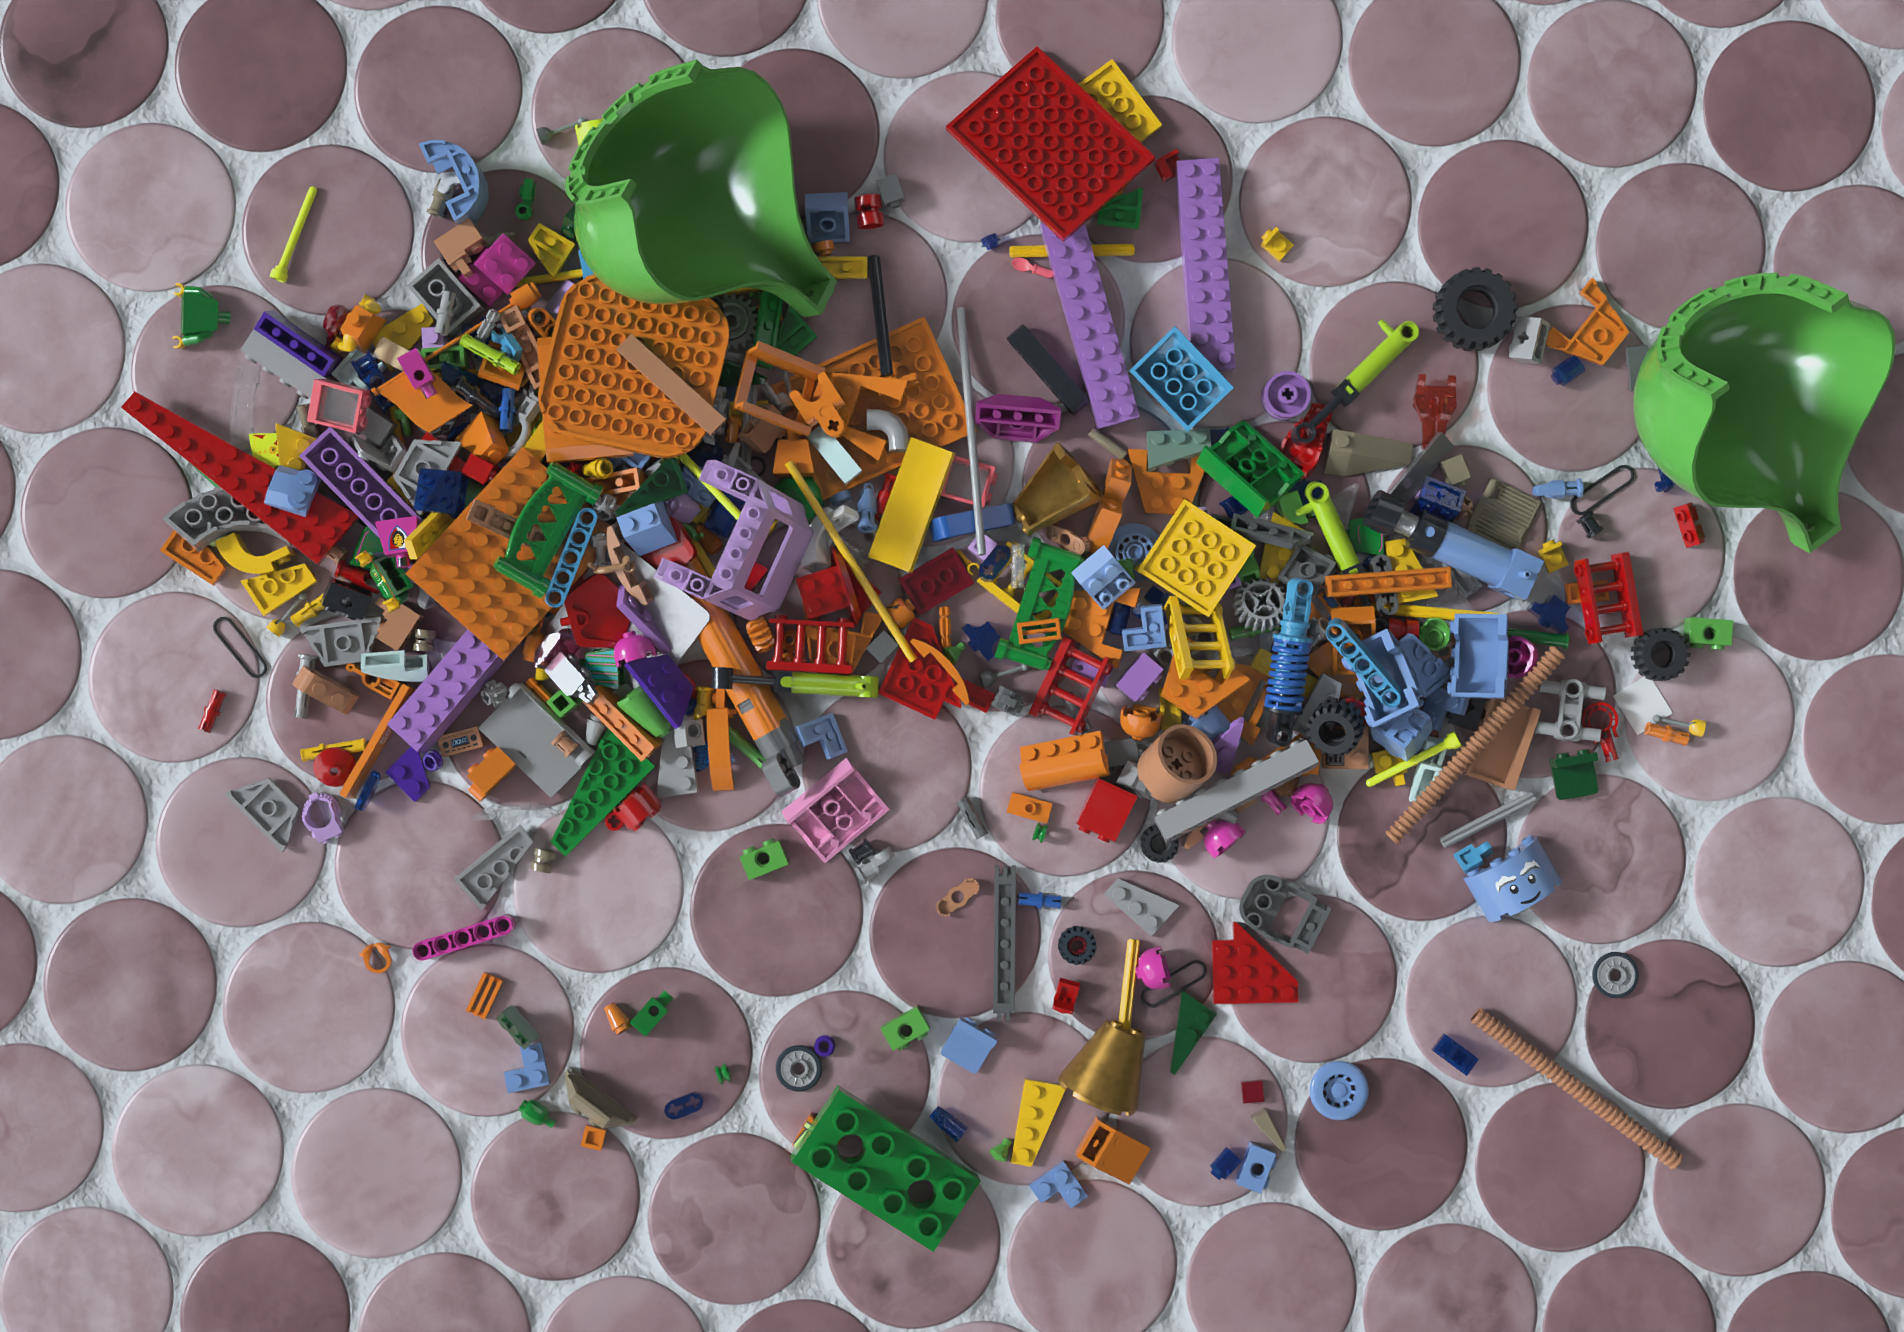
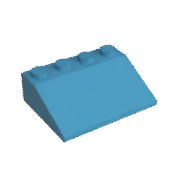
M1176 326L1129 370L1187 432L1234 388Z

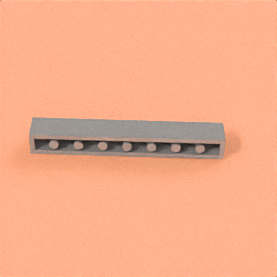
M254 329L240 349L246 354V359L255 364L258 362L263 365L262 369L272 376L274 374L279 376L281 383L287 387H295L298 389L296 393L305 399L311 398L314 379L323 378L334 381L330 377H322ZM329 387L325 410L327 409L332 413L331 417L333 419L354 424L358 397L353 393ZM370 406L366 412V417L368 418L366 428L363 429V432L355 434H363L367 437L366 441L375 447L378 445L383 446L398 425Z
M1297 740L1289 745V749L1283 752L1280 749L1270 755L1271 758L1265 761L1260 759L1251 765L1252 768L1246 771L1240 769L1232 774V778L1228 780L1221 779L1215 782L1213 788L1209 790L1203 788L1194 794L1195 797L1189 800L1187 798L1181 799L1176 803L1175 807L1171 809L1164 808L1156 813L1157 816L1154 817L1155 823L1165 842L1169 843L1318 767L1319 761L1308 741L1301 742V740Z

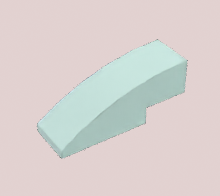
M821 425L812 431L809 436H806L845 485L862 473V470L837 439L827 435Z
M405 650L361 654V672L390 680L423 682L429 675V662L427 654L406 656Z
M1428 736L1420 753L1444 741V739ZM1447 749L1418 763L1409 796L1410 802L1416 801V797L1421 795L1420 792L1422 790L1425 791V787L1430 785L1429 782L1435 780L1434 776H1438V772L1442 771L1441 765Z

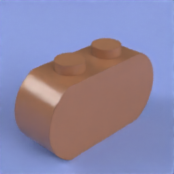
M305 665L302 666L292 683L294 687L346 715H349L359 698V695L350 688Z

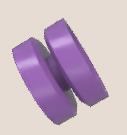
M1283 371L1275 374L1265 384L1261 392V403L1267 414L1277 420L1284 421L1296 418L1307 408L1311 398L1308 382L1302 375L1293 371ZM1283 393L1288 395V400L1286 397H1282Z

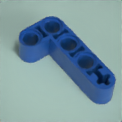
M1012 503L982 508L984 531L1016 524ZM974 510L931 520L929 528L932 542H940L953 537L976 533Z

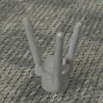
M782 369L788 395L784 392L776 395L767 382L763 384L765 388H762L761 391L782 414H786L794 408V404L789 395L792 389L788 373Z
M1313 617L1308 621L1311 625L1310 634L1314 638L1311 648L1326 635L1329 623L1326 618L1321 617L1317 620Z

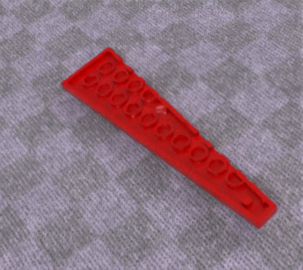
M135 391L121 406L124 411L318 566L359 519L354 512L318 492L314 496L306 517L264 504L266 493L276 469Z

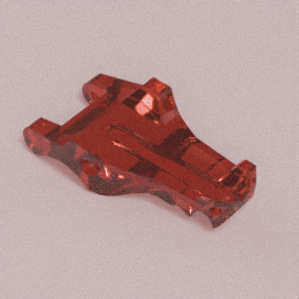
M1418 374L1412 406L1421 422L1422 450L1425 449L1437 433L1442 432L1444 435L1446 434L1447 423L1457 407L1455 375H1448L1447 386L1425 385L1426 374Z

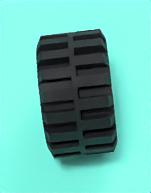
M1671 628L1649 629L1643 633L1644 635L1639 636V639H1635L1633 643L1636 645L1631 647V652H1634V656H1631V661H1635L1633 667L1639 669L1638 673L1641 676H1646L1645 678L1648 680L1666 681L1678 677V674L1685 671L1684 666L1689 664V661H1686L1687 657L1691 656V653H1687V649L1690 648L1689 644L1684 643L1685 637L1679 636L1680 633L1676 630L1672 631ZM1657 642L1664 643L1670 652L1669 661L1663 667L1657 666L1651 658V650Z
M1333 698L1332 701L1327 699L1323 704L1320 703L1307 723L1308 729L1306 732L1307 735H1310L1309 742L1314 743V748L1322 750L1321 753L1324 755L1329 753L1330 757H1334L1335 754L1341 757L1344 753L1349 754L1357 746L1364 733V717L1359 715L1361 711L1359 708L1355 709V704L1352 702L1350 704L1346 703V699L1338 701V698ZM1326 721L1340 723L1346 733L1336 734L1327 727Z

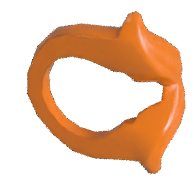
M381 942L370 944L359 953L364 959L366 968L374 973L387 971L392 963L389 953L391 946ZM374 947H377L378 951L386 959V966L382 969H375L370 965L369 960Z

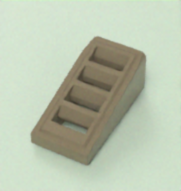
M1263 1108L1250 1115L1253 1122L1282 1152L1286 1150V1146L1266 1109Z

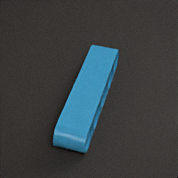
M591 508L582 509L576 516L551 578L550 585L545 593V602L550 607H560L566 599L597 522V514ZM589 512L592 515L593 520L590 524L582 522V513ZM574 533H583L585 540L582 544L574 542ZM573 552L576 554L577 560L574 564H569L565 561L566 553ZM565 572L568 574L569 580L566 584H560L557 581L558 573ZM558 592L561 596L560 602L552 604L549 601L550 593Z
M1339 618L1332 619L1326 629L1328 640L1386 707H1396L1400 703L1402 696L1400 686L1345 621ZM1337 626L1342 632L1334 634L1331 631V627ZM1346 643H1353L1356 648L1354 650H1347L1344 645ZM1366 659L1370 665L1363 667L1358 661ZM1376 675L1381 676L1383 682L1376 683L1372 677ZM1394 692L1397 698L1389 699L1386 693Z

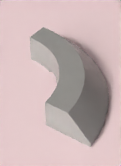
M221 487L205 493H199L196 497L182 502L163 518L170 527L199 552L220 537L244 531L270 534L292 546L291 543Z

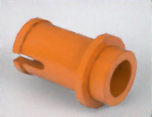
M730 415L726 420L728 428L725 441L729 443L739 442L738 435L743 421L738 415Z

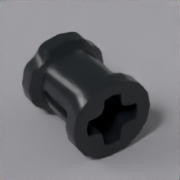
M1593 511L1583 515L1576 521L1578 524H1581L1587 533V539L1604 529L1595 520Z
M866 838L863 839L861 844L848 850L857 865L861 864V861L871 854H876Z

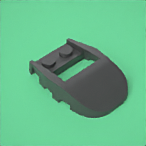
M1261 875L1253 879L1248 884L1239 904L1241 918L1252 929L1270 941L1280 943L1289 948L1302 950L1309 954L1332 910L1321 903L1315 896L1301 888V886L1273 875ZM1288 892L1310 902L1291 939L1270 929Z

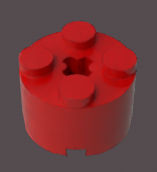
M643 783L641 788L639 786L621 801L622 804L619 807L616 806L613 812L629 830L633 829L635 832L644 824L647 816L652 818L660 811L662 807L660 804L662 802L648 785Z

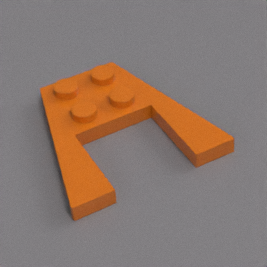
M825 372L846 404L838 410L846 424V431L842 436L876 460L881 461L887 440L849 427V423L862 387L902 401L909 380ZM819 381L811 402L818 400L822 395V386ZM833 421L831 423V428L837 431V426L839 425V423L836 424Z

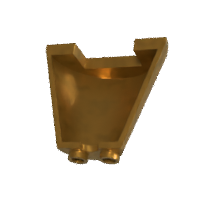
M1059 442L1054 445L1012 503L1015 511L1014 516L1023 524L1022 530L1028 536L1099 502L1104 497L1098 484L1088 471L1081 467L1075 460L1076 458Z
M1106 1019L1058 1077V1082L1065 1090L1070 1088L1073 1091L1074 1097L1092 1107L1116 1115L1126 1112V1115L1131 1116L1136 1113L1138 1107L1146 1035L1143 1034V1031L1134 1027L1131 1030L1123 1028L1124 1024L1118 1020L1112 1019L1110 1021Z

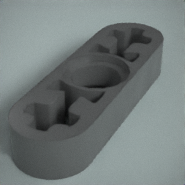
M1380 554L1371 558L1369 562L1370 573L1392 571L1391 561L1388 556ZM1379 561L1384 563V566L1381 568L1376 566V563ZM1391 592L1389 597L1384 598L1381 595L1389 593L1374 594L1377 610L1381 615L1389 616L1397 612L1399 604L1396 592ZM1384 604H1391L1392 608L1388 610V608H1384Z

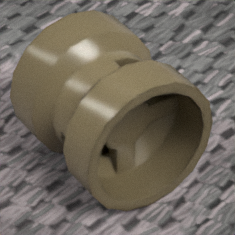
M415 629L414 636L416 637V642L413 644V650L434 652L435 645L433 644V639L436 637V631Z
M536 847L534 852L535 860L531 862L530 868L550 874L552 870L551 862L555 859L556 852Z

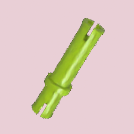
M467 333L462 336L459 343L460 346L487 359L497 368H503L513 375L519 372L521 363L506 356L505 352L497 351Z

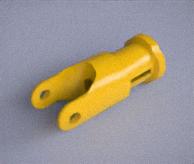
M696 686L697 703L694 704V720H699L702 716H705L707 719V708H713L711 700L714 688Z

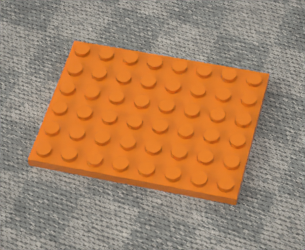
M925 316L889 332L893 375L881 376L877 338L818 364L826 368L825 372L894 378L895 376L899 378L916 373L919 378L918 385L906 388L902 401L887 395L880 397L878 392L862 387L849 427L887 440V444L881 461H878L845 437L836 438L862 470V473L847 485L830 467L806 435H800V440L806 439L809 442L815 473L813 479L821 490L823 501L830 499L838 492L850 490L901 467L906 452H890L888 436L885 432L881 430H867V409L890 411L905 424L909 439L911 437L940 448L967 437L965 404ZM797 375L789 377L792 391L796 390L802 394L806 379ZM818 379L815 380L810 402L812 401L813 395L815 393L818 384ZM784 380L771 385L776 395L781 392L788 395ZM795 404L790 412L784 414L786 418L794 421L798 412ZM817 423L811 427L810 433L819 427L820 424Z
M522 447L475 499L512 517L518 518L528 500L548 480L547 468ZM554 487L552 490L553 494L548 497L549 503H567L560 488ZM472 501L405 574L504 661L552 607L546 604L545 594L539 599L532 595L531 590L496 571L493 564L498 556L504 557L506 555L509 539L466 519L472 506ZM584 502L580 511L590 507ZM547 505L543 506L542 513L537 517L538 521L541 523L557 522L550 507ZM584 512L581 515V520L585 524H590L593 517L589 512ZM597 518L591 535H595L597 532L607 534V527L610 525L606 521ZM574 522L543 575L550 580ZM576 532L573 535V540L577 544H582L585 537L583 533ZM590 539L571 586L589 568L587 563H593L596 560V548L591 547ZM521 545V551H518L516 554L517 559L535 560L531 549ZM573 552L566 553L565 561L569 564H574L577 560L576 554ZM565 572L558 573L557 581L560 584H566L569 580L568 574ZM552 592L549 595V601L552 604H556L561 598L558 592Z

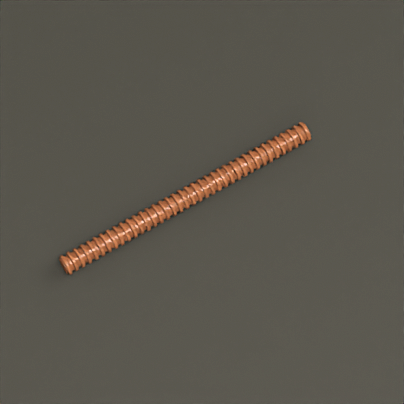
M1554 646L1549 647V652L1546 651L1544 653L1545 656L1540 657L1541 661H1537V665L1532 667L1533 670L1529 671L1527 676H1523V681H1519V685L1514 687V691L1509 692V697L1506 696L1505 701L1500 702L1501 706H1497V710L1491 712L1492 716H1488V720L1483 721V726H1479V730L1474 732L1475 735L1470 736V740L1465 742L1466 745L1461 746V750L1456 752L1457 755L1451 757L1452 761H1448V765L1443 766L1444 770L1439 771L1438 776H1434L1435 780L1429 782L1430 785L1425 787V791L1422 790L1420 792L1421 795L1416 797V801H1412V806L1409 805L1407 807L1408 810L1403 811L1404 815H1400L1398 817L1399 820L1394 821L1395 825H1391L1389 831L1386 830V835L1393 842L1401 844L1400 840H1404L1406 838L1405 835L1410 834L1409 830H1413L1415 824L1418 825V820H1422L1423 815L1428 813L1427 810H1431V806L1437 803L1436 800L1441 799V794L1444 795L1445 790L1450 789L1449 785H1453L1454 780L1459 779L1458 775H1462L1464 769L1467 770V765H1471V761L1476 759V755L1481 754V749L1484 750L1485 745L1490 744L1489 740H1493V736L1499 734L1498 730H1502V726L1507 725V720H1511V716L1516 714V710H1520V706L1525 704V700H1529V696L1534 694L1533 691L1539 689L1538 685H1542V681L1548 679L1547 675H1551V671L1556 670V665H1560V661L1565 659L1564 654Z
M1479 1008L1473 1014L1471 1023L1476 1024L1477 1028H1482L1481 1030L1487 1032L1488 1036L1492 1035V1039H1497L1499 1044L1503 1043L1504 1048L1508 1047V1050L1510 1052L1513 1051L1515 1056L1519 1055V1059H1524L1526 1064L1530 1063V1067H1535L1536 1071H1540L1541 1075H1546L1547 1079H1551L1552 1083L1562 1087L1563 1091L1567 1090V1094L1572 1095L1574 1099L1578 1098L1579 1103L1583 1102V1105L1585 1107L1588 1106L1590 1111L1594 1110V1114H1599L1601 1119L1604 1118L1605 1122H1610L1611 1126H1615L1616 1130L1626 1134V1137L1631 1138V1141L1636 1142L1638 1146L1642 1145V1149L1647 1150L1654 1158L1658 1157V1161H1663V1164L1671 1170L1680 1165L1683 1158L1681 1153H1677L1676 1149H1672L1665 1141H1661V1138L1656 1137L1650 1130H1645V1127L1643 1125L1640 1126L1638 1121L1634 1122L1632 1117L1629 1118V1115L1624 1114L1623 1110H1618L1617 1106H1613L1612 1102L1602 1098V1095L1597 1094V1091L1592 1090L1590 1086L1586 1087V1083H1581L1579 1078L1575 1079V1075H1570V1072L1568 1070L1565 1071L1563 1066L1559 1067L1558 1063H1554V1060L1549 1059L1548 1055H1543L1542 1051H1538L1537 1047L1527 1043L1526 1039L1522 1040V1036H1517L1515 1031L1511 1032V1028H1506L1504 1023L1500 1024V1020H1495V1017L1490 1016L1489 1012H1484L1483 1008Z

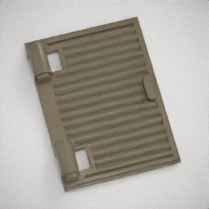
M1490 477L1485 492L1482 493L1465 529L1508 549H1519L1542 502ZM1495 488L1500 490L1497 498L1492 497Z

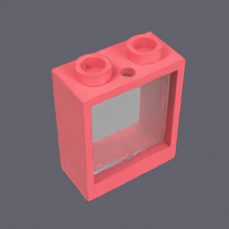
M323 378L314 379L307 421L353 433L363 432L368 422L366 412L371 404L370 390Z
M958 456L954 457L940 495L941 498L973 506L969 459ZM978 462L982 508H984L985 505L989 506L992 497V493H989L990 485H995L998 473L994 472V466Z

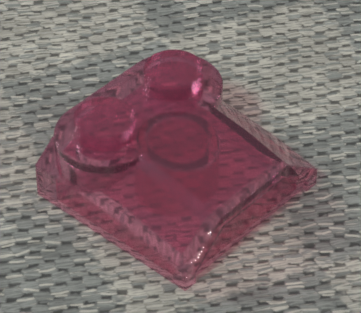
M564 628L558 631V633L547 635L535 651L534 666L536 668L545 669L560 651L567 654H576L580 646L575 642L572 629Z

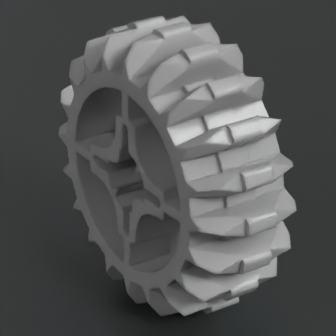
M1261 576L1257 582L1253 578L1250 579V584L1244 582L1242 587L1237 588V594L1233 597L1234 602L1232 605L1233 609H1235V616H1240L1239 623L1246 622L1245 628L1252 626L1253 632L1260 628L1262 633L1265 632L1266 628L1271 632L1274 626L1276 628L1280 627L1286 593H1283L1284 587L1278 588L1277 581L1272 584L1269 578L1266 581H1262ZM1270 597L1275 601L1277 607L1271 602ZM1245 602H1247L1248 606L1252 608V612L1247 608Z

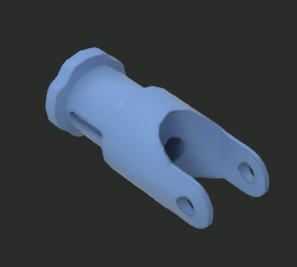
M1577 478L1576 481L1552 480L1549 483L1534 486L1532 493L1535 496H1545L1552 499L1576 495L1577 497H1582L1583 482L1581 478Z
M865 483L863 489L859 491L857 512L860 515L858 530L863 533L877 530L874 519L876 500L874 487L871 483Z

